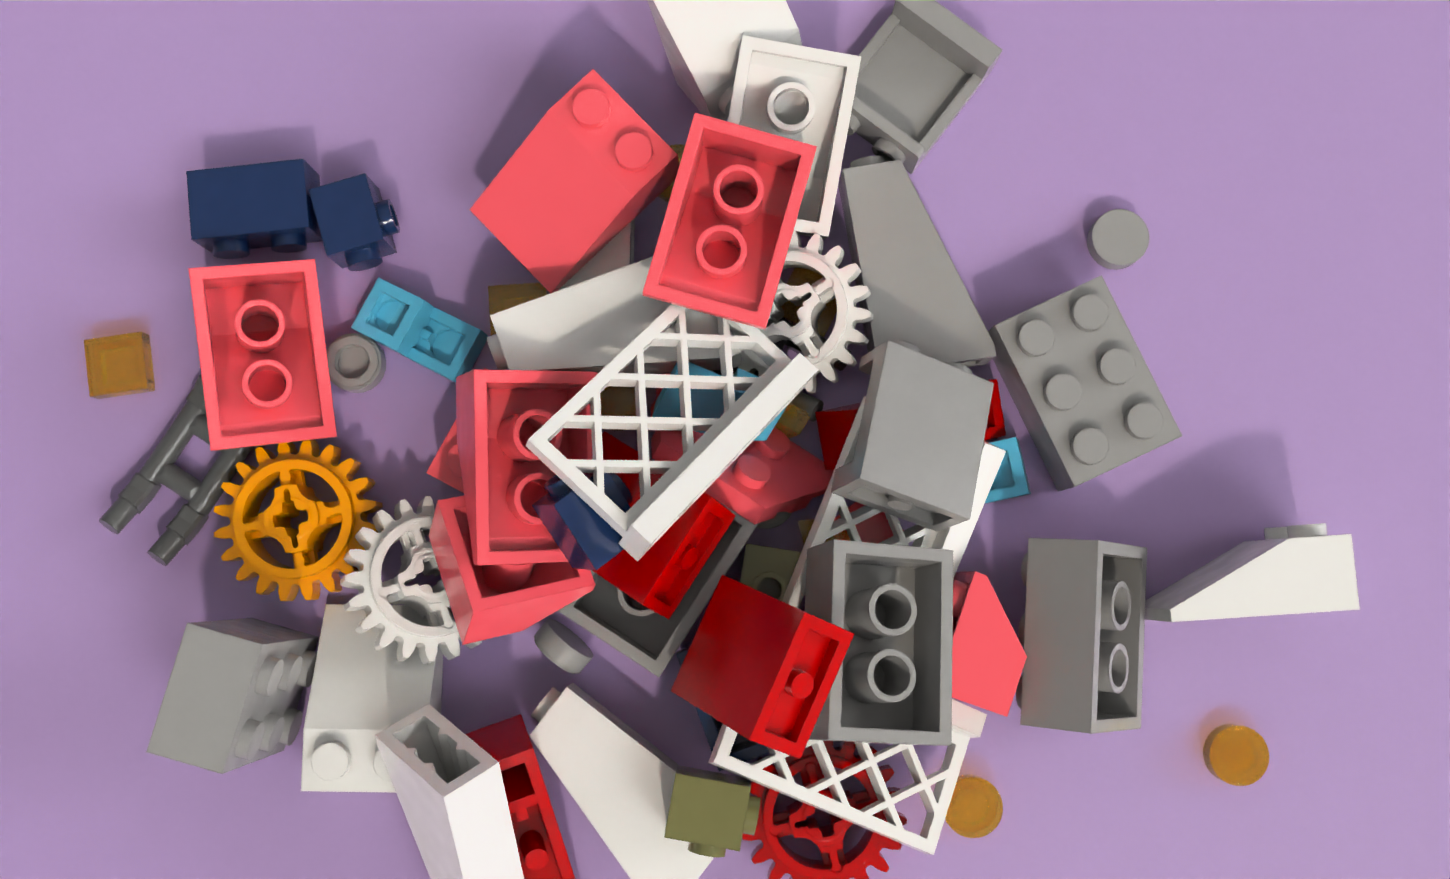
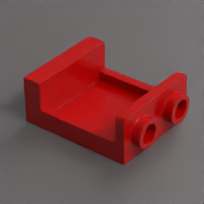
M603 432V460H638V451L607 432ZM615 473L628 487L632 496V503L629 505L632 507L640 499L639 473ZM650 474L651 487L664 474ZM704 492L638 562L624 549L598 570L592 571L641 605L669 620L736 515Z
M722 575L671 688V692L746 739L801 759L854 633Z

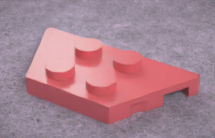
M656 388V398L650 408L651 417L655 402L663 388ZM773 428L766 441H753L705 493L755 525L775 518L779 512L792 513L806 508L812 498L825 494L834 470H825L822 460L790 441L779 429ZM655 430L651 438L652 459L655 461H677L683 455L682 431ZM693 431L694 443L704 433Z

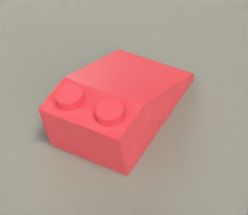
M592 69L546 112L469 210L549 293H553L569 281L675 181L679 168L678 154Z
M694 113L643 289V296L766 330L817 146Z
M315 259L188 268L210 450L218 451L337 437Z
M473 369L456 377L457 445L474 565L568 562L532 507V504L548 493L544 485L556 474L526 447V443L539 428L591 381L598 372ZM590 404L578 415H591ZM563 428L550 441L567 459L592 460L591 429Z

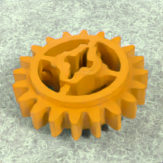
M316 440L303 441L299 453L293 442L278 444L277 457L269 449L263 447L256 448V458L259 463L257 468L242 462H238L235 465L238 473L244 479L242 484L223 482L221 488L233 497V503L214 507L215 513L230 519L228 526L213 532L214 537L232 539L234 543L232 547L221 556L222 560L232 562L244 561L235 577L238 581H249L259 575L256 585V593L259 595H269L279 585L278 594L280 601H294L299 587L306 601L318 600L321 591L320 582L328 591L340 592L343 589L340 585L341 578L339 572L341 571L345 575L359 572L357 567L351 566L343 560L345 554L350 549L365 550L356 540V533L362 527L370 528L378 533L374 524L367 521V515L383 508L382 502L364 500L363 495L376 484L374 479L364 477L353 480L354 475L360 468L361 462L349 458L338 465L341 457V448L331 444L325 447L319 456V444ZM304 473H314L323 478L333 488L339 500L333 502L320 501L315 495L313 488L306 486ZM280 481L281 486L275 488L271 505L264 512L259 513L264 497ZM300 510L307 511L308 521L299 524L298 529L292 528L291 518L299 516ZM342 523L334 546L319 560L317 552L323 550V541L326 534L333 527ZM267 537L277 539L282 544L285 553L292 554L294 568L286 566L273 558L264 547L261 539Z

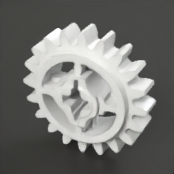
M794 230L783 269L804 268L818 273L822 278L812 285L807 282L800 286H790L785 284L780 278L766 330L758 329L773 343L781 340H791L799 346L805 358L818 369L804 387L807 392L815 393L817 388L816 375L821 372L826 379L836 383L839 381L837 371L834 368V363L837 360L853 367L857 364L853 355L848 352L847 347L850 343L856 345L868 344L869 340L861 332L855 330V326L857 323L872 321L874 315L866 309L856 308V304L868 298L871 292L868 286L857 285L850 287L851 282L859 276L861 270L856 263L846 265L841 269L838 268L843 260L844 250L837 245L830 249L827 254L822 255L823 239L816 233L808 241L807 246L802 248L800 236ZM836 298L837 316L835 325L829 338L823 343L818 332V319L827 308L826 303ZM787 301H790L795 306L803 304L797 311L800 321L793 327L785 321L778 322L785 315L781 306ZM740 349L742 365L738 366V368L752 374L758 370L759 377L769 368L752 350Z
M425 496L419 502L416 513L413 512L411 505L406 499L400 500L394 508L395 520L390 514L381 509L372 518L378 533L370 528L362 527L356 533L355 538L365 550L350 549L343 559L359 570V572L345 575L340 580L341 586L357 589L359 595H356L344 605L345 611L364 610L366 613V617L361 620L355 630L357 633H363L373 627L378 628L380 633L374 645V649L377 651L389 645L393 640L397 641V660L401 662L411 656L415 647L419 649L422 664H429L435 661L438 646L448 660L460 656L459 640L461 641L449 607L450 603L442 579L432 588L429 584L419 586L418 583L405 586L421 572L424 575H440L431 543L427 542L425 536H429L435 512L431 496ZM400 540L404 554L401 556L402 565L400 566L399 574L393 579L382 582L381 570L385 555L390 546ZM390 604H404L412 607L419 612L422 618L427 617L429 626L419 625L405 619ZM482 641L465 644V646L472 649L482 643Z

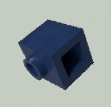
M365 173L309 189L326 255L342 269L348 267L350 271L368 270L380 265L383 262L382 257L397 253L392 236L393 234L400 233L396 212L389 199L382 201L379 188Z
M583 473L593 482V473ZM604 473L605 495L626 513L631 508L629 504L632 503V496L628 487L615 473ZM557 475L545 483L544 487L548 493L532 504V507L572 568L598 570L624 550L618 544L622 536Z

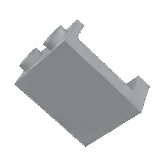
M895 0L891 15L859 54L861 62L847 135L857 133L873 145L872 151L875 156L884 157V162L901 159L905 169L912 174L990 74L1002 49L935 0Z
M887 340L861 357L859 370L869 374L870 380L853 461L835 469L831 493L938 532L968 521L971 518L994 383L973 375L971 369L965 365L954 362H942L920 353V349L911 343Z

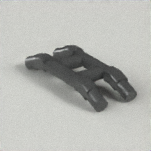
M201 375L198 376L192 391L187 396L186 404L140 472L135 473L129 484L118 494L119 498L99 519V522L115 534H119L137 513L140 514L153 500L162 486L160 484L186 499L188 503L182 506L178 514L166 526L167 530L147 551L154 560L164 566H167L185 545H188L199 533L208 520L209 513L224 492L221 488L222 483L231 482L237 473L235 465L238 462L243 463L253 447L218 450L221 453L202 482L174 464L193 435L210 445Z

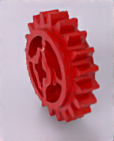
M823 741L834 767L843 769L861 760L860 755H854L856 747L854 742L841 741L839 747H833V741ZM812 745L804 749L801 759L793 756L785 758L792 777L800 772L803 787L824 778ZM870 746L872 753H876L875 748ZM774 763L763 768V770L779 776ZM889 765L879 766L881 775L886 783L893 776L894 771ZM866 769L854 774L853 776L863 784L865 790L854 793L844 790L849 805L860 810L878 801ZM750 781V793L761 797L755 835L743 834L742 839L762 841L751 853V860L754 864L765 862L768 859L773 860L768 870V879H781L786 873L790 874L789 879H869L866 873V868L869 865L883 872H887L890 869L880 853L882 848L901 850V843L866 829L856 846L844 854L843 839L846 831L853 823L829 814L830 824L819 827L815 818L806 819L807 816L815 813V807L798 800L786 806L785 811L773 814L779 792ZM829 787L817 792L833 799ZM896 787L887 788L889 794L900 790V788ZM883 810L872 815L887 822ZM897 811L902 825L907 824V818L904 814ZM793 834L794 838L811 840L819 847L822 860H813L796 854L783 843L780 837Z

